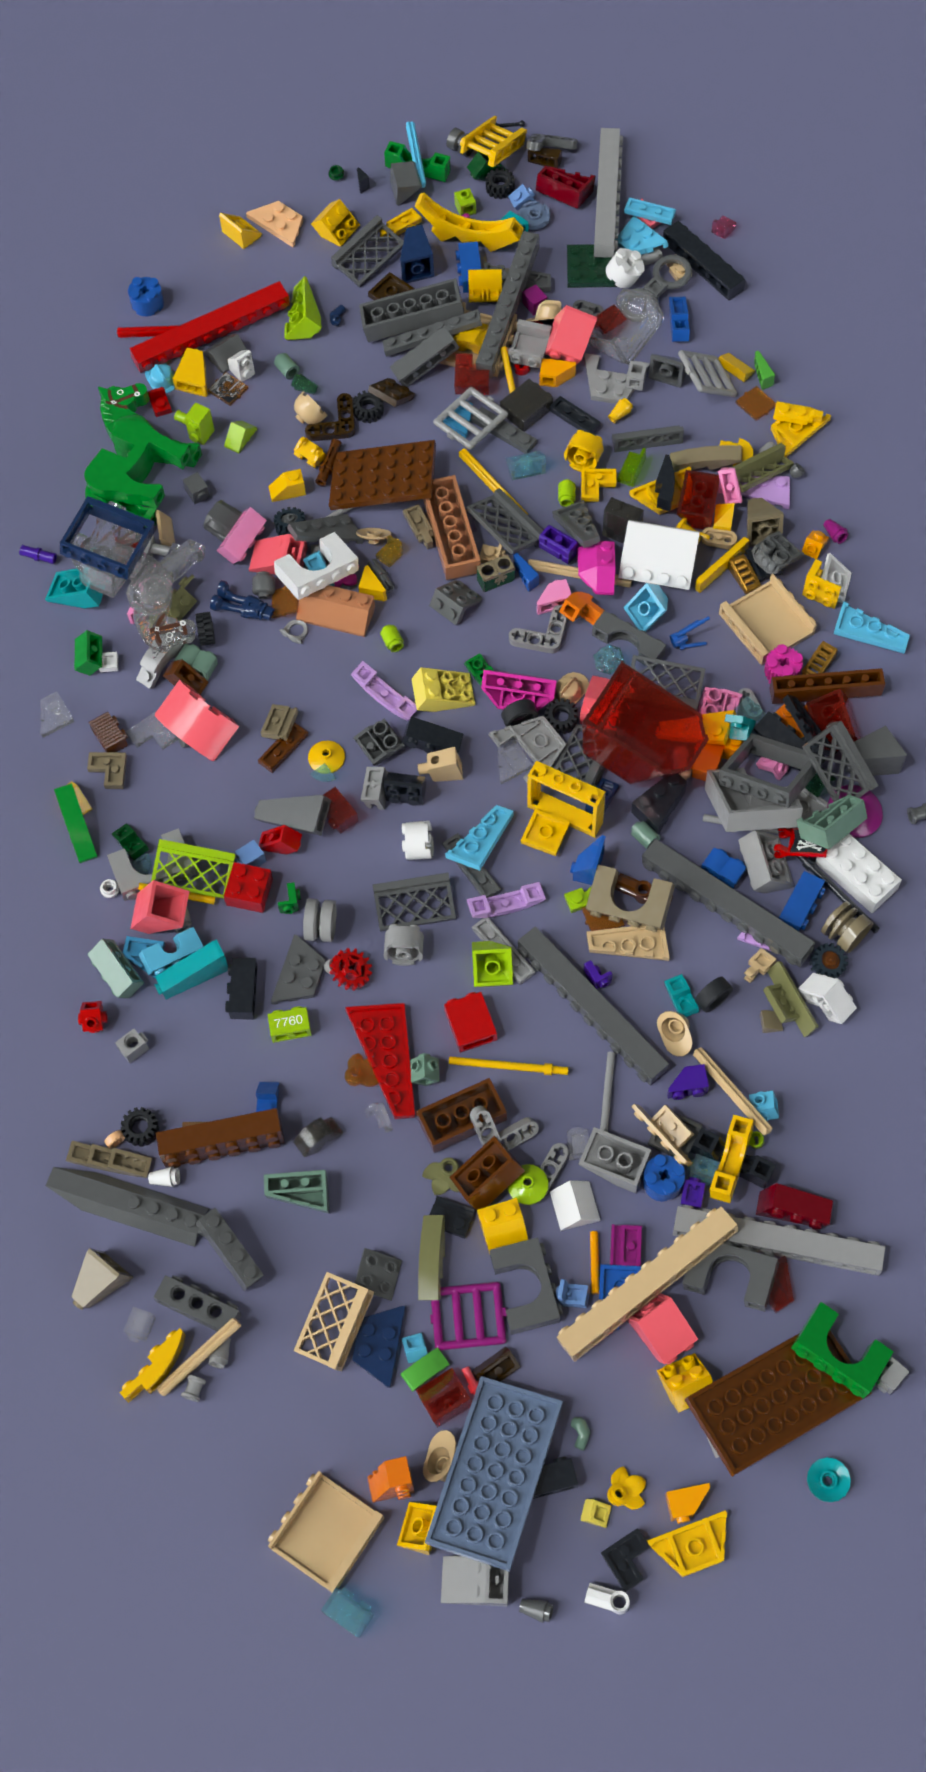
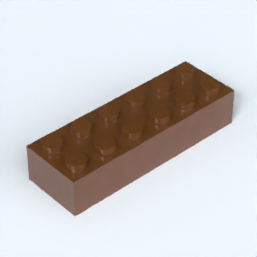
M277 1108L156 1132L159 1156L166 1168H178L186 1163L194 1165L200 1163L201 1160L209 1159L213 1161L220 1159L221 1156H238L241 1152H258L261 1148H277L281 1144H285L282 1123Z

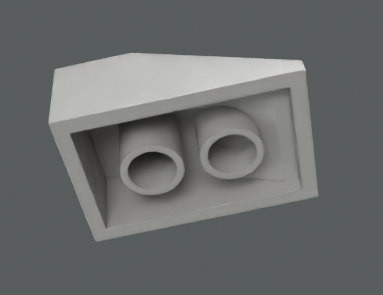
M594 1127L579 1165L618 1187L636 1193L643 1177L645 1166L650 1160L651 1149Z

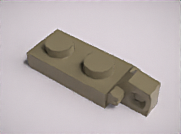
M417 504L403 510V515L419 543L423 541L427 550L433 548V529L420 505Z

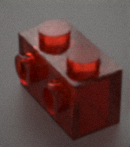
M336 787L323 794V796L331 799L327 818L333 830L337 829L341 834L359 822L357 812Z

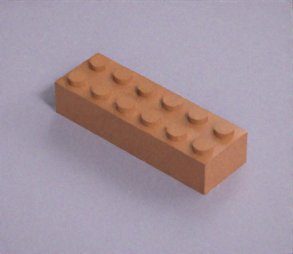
M452 475L434 479L432 498L423 499L433 529L435 543L446 580L477 574V566L481 565L480 557L456 477Z

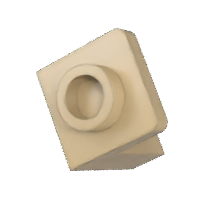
M500 543L498 547L483 544L479 555L480 562L484 564L506 555V550H503V546Z

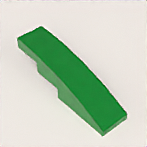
M72 783L54 789L79 863L97 858Z

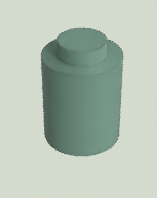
M287 353L276 356L274 365L287 379H292L299 373V366Z
M638 821L631 828V835L646 849L655 839L659 841L661 838L645 821Z

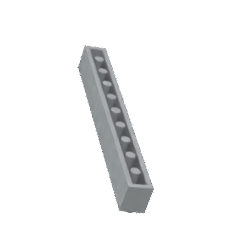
M601 128L594 257H613L614 250L617 251L618 240H615V238L618 239V228L615 227L619 226V216L616 215H619L620 204L616 203H620V193H617V191H620L621 181H617L621 180V170H618V168H621L622 158H619L622 157V147L619 146H622L623 143L620 128Z
M689 1205L678 1206L673 1236L687 1234L691 1226L698 1221L701 1223L707 1218L706 1215L711 1210L702 1209L700 1211L695 1210L694 1207ZM728 1213L738 1225V1232L726 1242L734 1244L735 1247L741 1249L749 1247L759 1253L767 1252L775 1256L879 1276L882 1272L885 1246H880L878 1242H860L859 1239L854 1237L844 1239L839 1238L837 1234L826 1233L824 1235L819 1234L813 1229H805L803 1231L798 1230L797 1227L792 1225H785L783 1227L776 1225L772 1221H764L762 1223L757 1222L751 1217L736 1218L735 1215Z

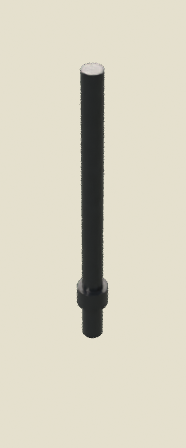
M796 856L803 863L802 866L807 871L810 870L816 877L825 880L824 885L843 903L848 901L852 905L851 909L855 907L858 910L857 917L864 914L870 919L815 865L816 862L811 857ZM874 923L871 931L875 934L880 928Z

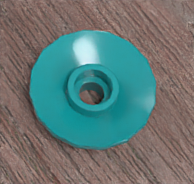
M828 1457L818 1459L808 1470L807 1484L809 1490L821 1501L830 1503L839 1501L846 1496L850 1489L851 1478L849 1471L837 1459ZM825 1477L831 1479L830 1485L824 1483Z

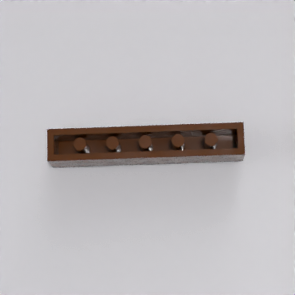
M882 668L777 676L771 678L769 689L772 704L784 703L782 699L786 695L796 696L800 702L880 696L885 687V679Z

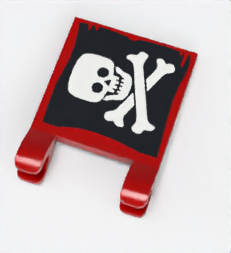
M778 828V831H780L778 834L779 838L790 837L788 847L781 844L774 846L775 858H783L785 856L826 858L828 849L801 839L798 828Z

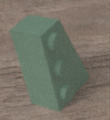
M847 795L828 804L829 808L821 812L818 810L812 812L813 816L804 820L802 817L797 819L800 838L826 849H831L867 819L863 799Z
M326 1170L264 1174V1194L267 1198L329 1214Z

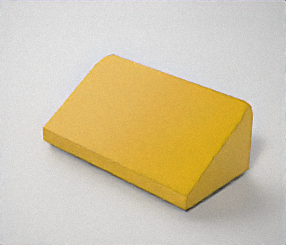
M730 353L719 357L723 368L743 382L755 373L754 369Z

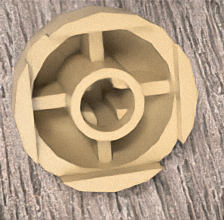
M304 391L295 400L294 410L297 413L295 417L302 424L304 422L307 424L320 423L327 417L325 411L323 412L321 407L308 394L306 395Z

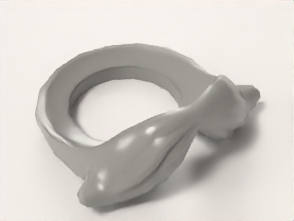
M292 620L279 631L283 636H288L292 642L302 644L301 640L307 635L308 628L303 621ZM293 625H301L304 628L303 633L299 636L290 635L289 631Z

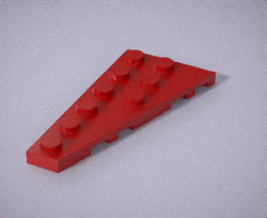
M405 1004L345 1007L394 1119L415 1118Z

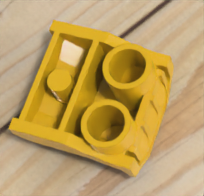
M482 323V326L455 334L453 339L460 347L458 350L465 351L470 349L475 354H479L489 325Z

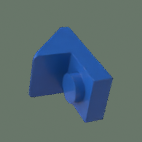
M259 1082L256 1090V1112L274 1108L278 1109L279 1082Z

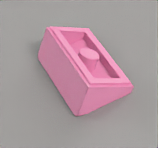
M721 468L718 474L725 504L742 503L743 500L735 468Z

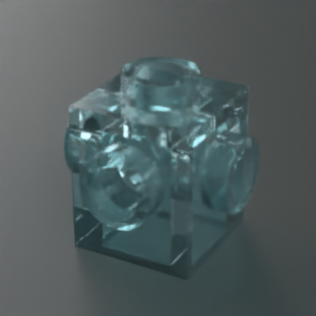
M610 644L602 647L593 655L595 667L603 673L612 674L625 664L621 648Z

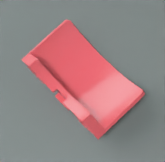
M181 680L177 682L155 713V717L167 729L211 761H215L239 728V725L232 718L214 706L211 709V706L206 703V699Z

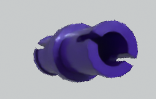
M22 544L19 550V555L33 558L34 561L38 562L41 560L54 564L57 559L56 553L44 551L40 547L33 548Z

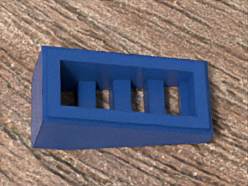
M518 553L513 554L514 566L527 590L531 591L539 585V574Z

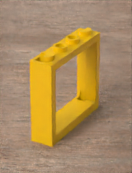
M536 761L528 774L527 807L570 821V827L594 838L596 837L603 824L606 791ZM541 784L592 806L593 814L542 792ZM591 799H596V803L591 802ZM535 800L539 801L538 805L533 804Z

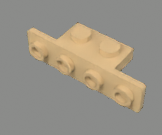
M633 1104L631 1106L635 1110L634 1115L640 1121H645L649 1125L647 1129L654 1136L658 1135L660 1137L662 1146L668 1151L672 1150L675 1154L674 1158L679 1164L688 1166L693 1164L681 1148L694 1133L668 1105H664L653 1118L640 1105Z

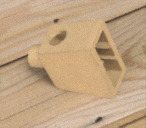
M455 747L428 753L427 763L418 764L419 775L430 774L434 782L463 780L462 762Z

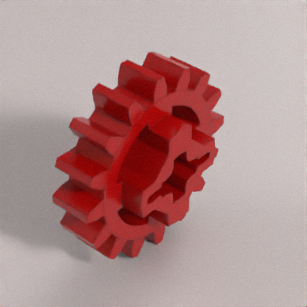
M346 948L344 952L340 950L330 963V967L334 968L330 971V974L335 975L332 980L339 981L338 987L342 986V984L345 985V990H348L350 986L353 991L357 987L361 989L364 983L366 984L370 980L368 977L372 975V972L369 971L372 964H367L369 957L363 958L364 952L358 954L356 948L352 952L349 948Z

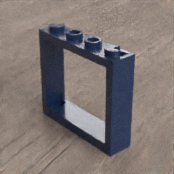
M87 496L60 541V554L80 561L85 565L93 566L100 571H105L116 577L128 580L154 534L155 522ZM89 515L143 535L126 565L72 544Z

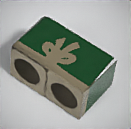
M508 554L477 566V581L483 592L484 586L485 592L515 580V567ZM505 565L509 566L507 569L499 568ZM494 570L493 574L484 575V573Z

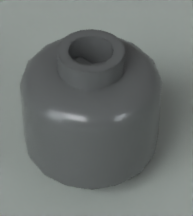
M257 572L253 576V594L257 595L259 599H268L269 596L275 593V578L270 572Z

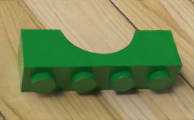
M389 142L384 152L385 167L391 168V163L412 161L411 153L404 144ZM435 152L431 158H421L425 177L446 182L451 171L450 156Z

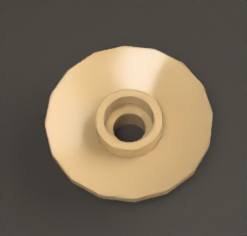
M363 528L357 530L356 535L368 540L369 544H378L379 540L389 538L391 532L381 528Z

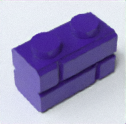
M548 525L539 536V548L558 559H562L567 564L578 553V542L551 525Z

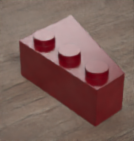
M545 166L537 174L536 191L578 209L593 193L595 175L586 177L581 176L580 172L571 174L566 173L565 169Z

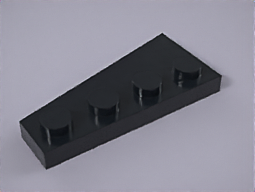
M786 695L782 699L786 705L785 708L791 713L807 742L822 732L796 696ZM825 737L824 743L832 745L828 738ZM813 744L810 746L813 752L818 754L819 745ZM824 746L822 755L830 756L831 748Z

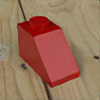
M282 825L262 832L258 846L262 851L287 855L298 851L301 846L302 834L287 825Z

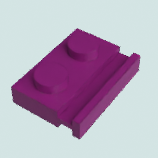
M612 1224L610 1265H641L642 1226Z

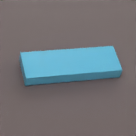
M629 197L624 213L671 225L676 209Z

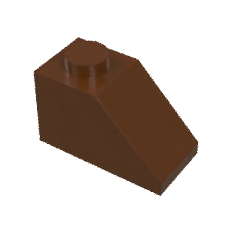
M183 659L172 661L163 674V677L174 686L181 680L194 688L200 695L208 684V681Z

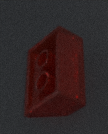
M691 470L685 471L677 515L681 519L685 517L687 524L692 528L704 530L711 527L720 483L719 475Z
M840 688L806 703L810 716L822 731L830 723L842 721L853 742L861 738L848 697ZM828 733V734L826 735V737L828 738V740H829V741L831 742V744H832V739H833V738H832L831 734Z

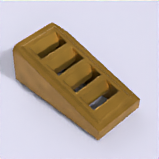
M744 554L729 561L728 569L745 594L762 586ZM753 581V584L746 586L747 583Z
M822 641L801 673L815 674V672L810 670V667L818 671V673H824L836 658L838 649Z

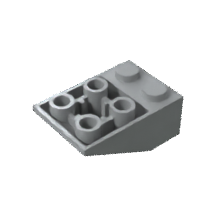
M463 1556L443 1557L441 1603L508 1607L509 1571Z

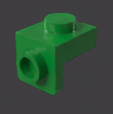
M294 882L287 883L289 901L278 902L280 913L292 914L295 911H299L298 900H301L300 889H296Z

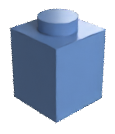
M255 840L235 851L236 863L259 867L266 862L264 852Z

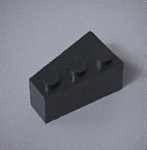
M675 769L632 802L631 813L640 822L645 821L659 834L672 811L675 810L685 794L687 781Z

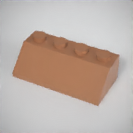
M328 585L299 600L296 620L365 637L375 610L374 596Z

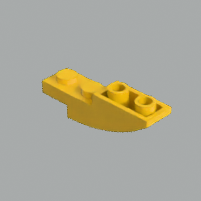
M180 1328L177 1331L173 1330L166 1337L167 1340L161 1345L154 1346L148 1356L152 1364L144 1366L139 1371V1376L134 1380L127 1381L122 1386L123 1390L119 1393L128 1403L144 1389L151 1394L167 1377L175 1365L184 1344L186 1335Z

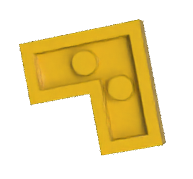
M581 469V501L599 502V487H616V469Z

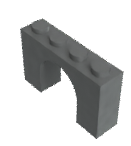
M538 1237L490 1250L495 1275L516 1269H525L535 1274L541 1284L540 1294L533 1302L506 1310V1318L511 1335L559 1323L560 1316L563 1315L560 1303L555 1301V1283H550L549 1275H552L550 1265L544 1261L543 1256L546 1255L543 1243H539Z
M724 1242L685 1273L682 1283L684 1290L705 1295L711 1272L718 1264L725 1261L739 1262L750 1273V1280L744 1297L745 1307L766 1312L779 1262L778 1258H775V1255L764 1252L760 1254L756 1253L752 1248L743 1247L741 1249L735 1247L730 1242Z

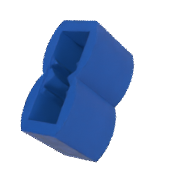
M717 848L712 849L701 865L703 870L732 889L735 888L746 870V866L741 860L730 858L726 851Z

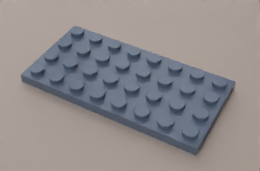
M483 1376L480 1377L425 1544L510 1572L563 1401Z

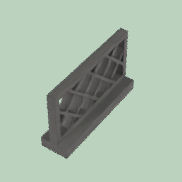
M376 215L331 257V263L336 270L339 269L360 288L402 249L404 241L382 222L381 217ZM383 229L387 232V237H377V233ZM368 241H376V247H366V243ZM377 241H387V247H378ZM389 241H397L399 245L397 247H389ZM378 251H387V256L385 258H378ZM356 252H364V258H354V254ZM366 252H376V258H366ZM346 262H353V269H345L342 265ZM354 262H364V269H354ZM366 262H376V266L374 268H366ZM355 273H364V277L359 281L355 278Z
M500 488L495 490L492 496L467 506L466 510L511 555L533 545L539 547V536L543 530ZM491 503L494 507L487 506V504ZM475 509L484 510V513L477 512ZM486 511L494 512L496 516L486 514ZM502 514L505 518L498 517V515ZM486 519L495 521V524L488 523ZM498 522L507 524V527L499 526ZM497 531L506 532V536L500 535ZM509 533L519 535V537H509ZM521 536L526 537L529 541L522 540ZM508 542L516 543L518 546L513 548Z
M633 655L624 700L697 714L706 668ZM636 661L644 662L647 668L638 672L635 668ZM657 664L662 665L665 669L658 676L652 670ZM674 668H679L683 675L674 679L670 671ZM650 670L655 678L646 683L641 675ZM693 671L700 672V679L693 683L688 675ZM668 673L672 682L663 686L659 678ZM639 677L644 685L639 688H632L631 682ZM686 677L691 685L682 690L677 682ZM657 680L661 689L653 692L648 685ZM675 684L680 692L676 695H670L666 689ZM693 687L697 693L696 699L687 698L684 692Z
M842 721L830 723L826 726L825 730L802 746L834 802L839 800L840 792L860 798L869 790L879 786ZM828 733L833 738L832 745L824 743ZM813 744L819 745L818 755L813 754L810 746ZM824 746L831 748L829 758L822 756ZM835 749L840 750L842 753L841 761L834 759ZM821 760L829 761L827 771H823L820 767ZM833 762L840 764L839 774L831 773ZM845 765L851 769L850 777L843 776ZM831 776L838 777L836 787H832L830 784ZM842 778L849 780L848 790L841 789ZM854 781L858 782L862 788L857 793L852 792Z
M576 724L554 769L561 770L565 774L575 770L578 776L574 778L597 787L618 744L617 733L609 730L607 733ZM579 731L587 734L586 737L579 740L576 737ZM598 736L604 738L602 742L596 745L592 740ZM590 740L592 746L583 750L580 744ZM578 745L580 751L571 755L569 752L570 748ZM595 750L596 756L587 759L585 754ZM583 755L585 761L575 765L573 759ZM571 760L573 766L563 770V763ZM588 765V772L580 775L578 769Z
M448 872L372 884L380 932L389 929L390 925L383 926L382 919L386 914L395 919L392 924H396L399 921L400 923L397 924L399 926H419L456 920ZM447 887L448 894L444 899L435 895L438 888ZM420 891L430 894L425 902L416 898ZM401 894L411 897L405 906L397 901ZM388 897L392 902L385 909L379 904V898ZM432 897L441 902L436 910L427 905ZM413 900L422 905L417 913L408 908ZM394 903L403 908L398 916L389 911ZM444 904L450 908L451 915L442 916L438 911ZM424 907L433 913L429 919H423L419 916ZM405 910L414 916L410 922H404L400 919Z

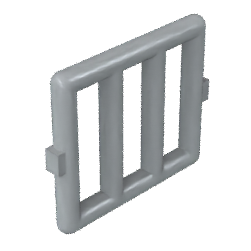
M685 350L678 352L687 375H690L699 392L736 397L737 392L730 381V376L725 372L717 356ZM688 358H690L691 361L693 362V364H694L696 370L698 371V373H699V375H700V377H701V379H702V381L704 382L705 385H703V384L701 383V381H700V379H699L697 373L695 372V370H694V368H693V366H692V364H691V362L689 361ZM700 360L703 362V364H704L706 370L708 371V373H709V375H710V377H711V379H712V381L714 382V384H715L716 387L713 386V384H712L711 380L709 379V377H708L706 371L704 370V368H703V366H702ZM711 362L714 364V366H715V368H716L718 374L720 375V377H721V379H722V381H723V383L725 384V386H726L727 389L724 388V386H723L722 382L720 381V379H719V377H718L716 371L714 370V368H713Z
M469 387L435 418L433 423L447 433V437L452 441L455 439L466 448L472 449L508 416V412L497 405L492 397H486L475 388ZM473 395L499 415L492 420L466 400ZM461 405L486 423L487 426L481 431L457 414L455 410ZM450 416L476 436L469 441L443 421Z

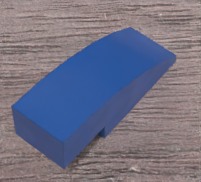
M686 296L669 297L672 342L689 341L690 328Z

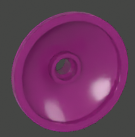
M849 785L842 786L841 789L848 790ZM853 785L852 792L857 793L862 788L859 785ZM870 790L860 797V799L864 800L867 819L849 833L854 838L870 836L881 825L883 819L882 806L878 798ZM840 792L839 799L847 796V793ZM831 796L829 798L828 804L834 802Z

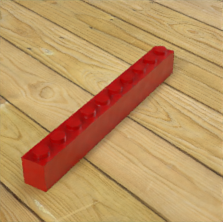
M278 281L129 348L131 358L140 373L149 371L155 364H164L168 360L180 357L185 353L186 348L196 349L219 337H224L230 332L240 330L250 323L252 324L259 319L268 317L279 310L286 309L290 306L289 295L281 282Z

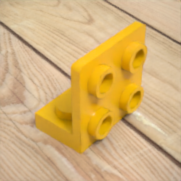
M815 559L806 576L802 595L809 600L817 601L826 607L835 609L841 586L820 578L823 572L821 569L822 561Z

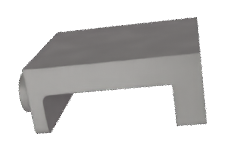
M519 319L512 347L508 351L510 362L541 369L542 358L545 357L551 333V326Z

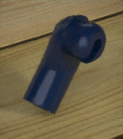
M342 304L330 312V323L333 326H338L341 323L340 315L346 311Z

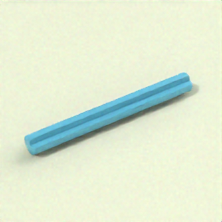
M408 121L406 123V130L412 161L416 163L422 184L421 188H425L426 179L415 123Z

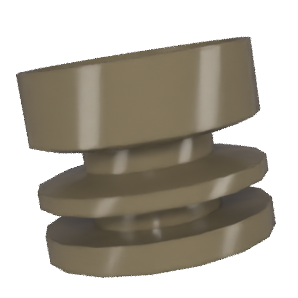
M848 901L844 902L830 914L821 929L825 936L829 934L828 938L831 941L840 936L837 945L842 950L844 949L847 954L865 938L874 924L864 914L855 919L858 910L855 907L851 909L852 905Z

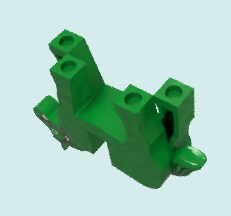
M136 383L125 388L113 385L108 389L99 386L102 419L105 429L114 444L116 454L102 448L87 466L84 473L87 483L85 497H92L154 521L156 525V510L165 497L163 485L143 484V481L151 471L154 462L172 464L182 470L185 466L195 467L202 456L200 444L196 442L182 443L169 439L158 433L145 417L135 413L137 407L146 405L150 400L144 384Z

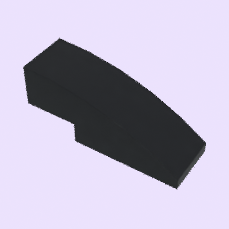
M666 454L656 480L655 492L659 493L657 508L670 511L673 503L675 476L670 456Z

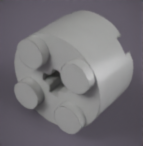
M390 925L389 929L385 932L384 958L387 961L389 958L392 960V964L400 966L413 965L414 961L418 959L420 962L423 958L424 935L420 931V927L417 925Z

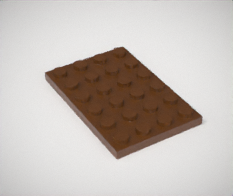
M435 440L337 452L332 472L329 498L330 510L432 498L436 456Z

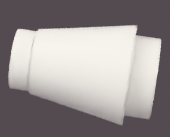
M169 1167L150 1172L148 1180L150 1184L174 1187L180 1183V1172L178 1168Z

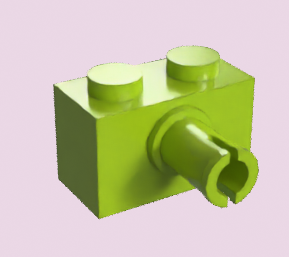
M196 402L187 414L177 410L174 415V420L186 425L189 439L193 442L204 445L215 431L210 409Z

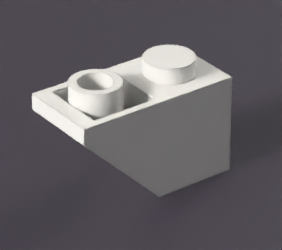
M250 350L240 351L227 359L229 370L241 383L255 374Z

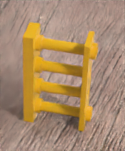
M493 116L461 139L460 153L464 154L469 149H473L487 155L489 158L488 165L495 167L524 145L527 129L521 127L513 133L497 126V116ZM493 132L499 133V134H501V135H503V136H505V137H507V138H504V137H502V136H499V135H497V134H495V133H493ZM486 137L489 138V139H492V140H494V141H496V142H499V144H497V143H495V142H493V141H490V140L486 139ZM478 143H480V144H482V145H485V146H487V147H489V148H492V149L490 150V149H488V148H485V147L479 145Z

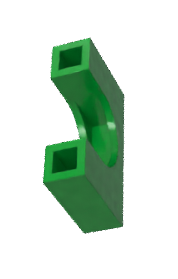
M820 1302L814 1308L791 1349L799 1357L806 1358L813 1363L816 1369L826 1372L832 1376L835 1382L845 1385L854 1395L864 1399L872 1391L894 1351L875 1339L867 1347L858 1363L846 1364L840 1362L831 1354L827 1346L828 1332L839 1314Z

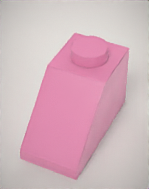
M566 579L555 580L547 585L537 601L538 615L552 612L555 606L563 605L565 599L571 595Z

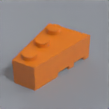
M406 1456L384 1461L377 1467L378 1471H373V1475L367 1477L372 1503L398 1497V1500L410 1498L411 1494L415 1493Z

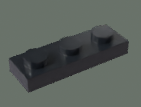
M561 396L549 406L550 412L578 430L593 434L600 427L599 420Z

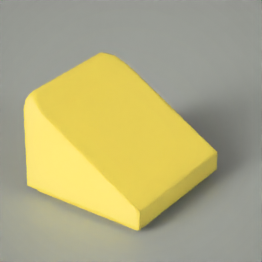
M586 1499L581 1521L606 1528L612 1506L594 1499Z

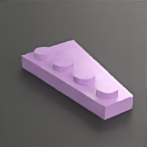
M774 476L743 493L741 492V496L750 499L763 498L773 506L775 504L781 505L784 509L789 510L790 477ZM719 478V493H723ZM740 482V484H742V485H745V484L748 483V482Z

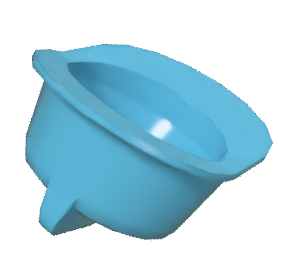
M155 364L152 369L145 371V377L152 389L164 387L166 393H170L175 389L172 379L174 372L168 364Z

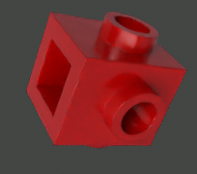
M102 1001L82 1002L80 1013H78V1023L82 1025L83 1032L97 1033L103 1030L104 1024L108 1022L107 1011L103 1010Z

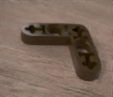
M342 393L337 397L338 421L307 425L305 428L306 438L310 441L351 438L355 434L351 395ZM343 401H347V407L343 406ZM348 413L350 417L343 418L342 414ZM345 424H348L349 431H345ZM329 428L335 430L333 433L325 432Z

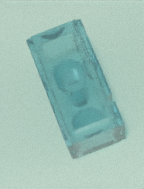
M343 1587L341 1590L335 1588L321 1609V1612L359 1639L374 1616L370 1612L372 1607L362 1600L360 1603H357L352 1599L354 1594Z

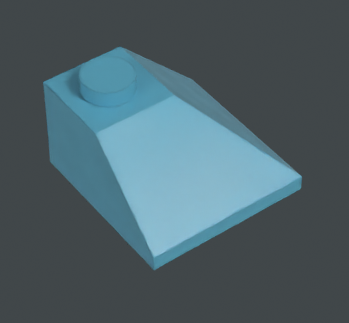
M646 583L623 608L637 629L647 632L667 611L668 598L659 585Z

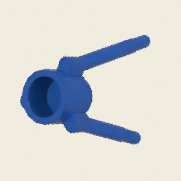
M707 616L700 621L696 620L680 631L671 634L669 637L673 647H679L680 650L707 645V642L686 644L688 641L686 633L710 620V617Z

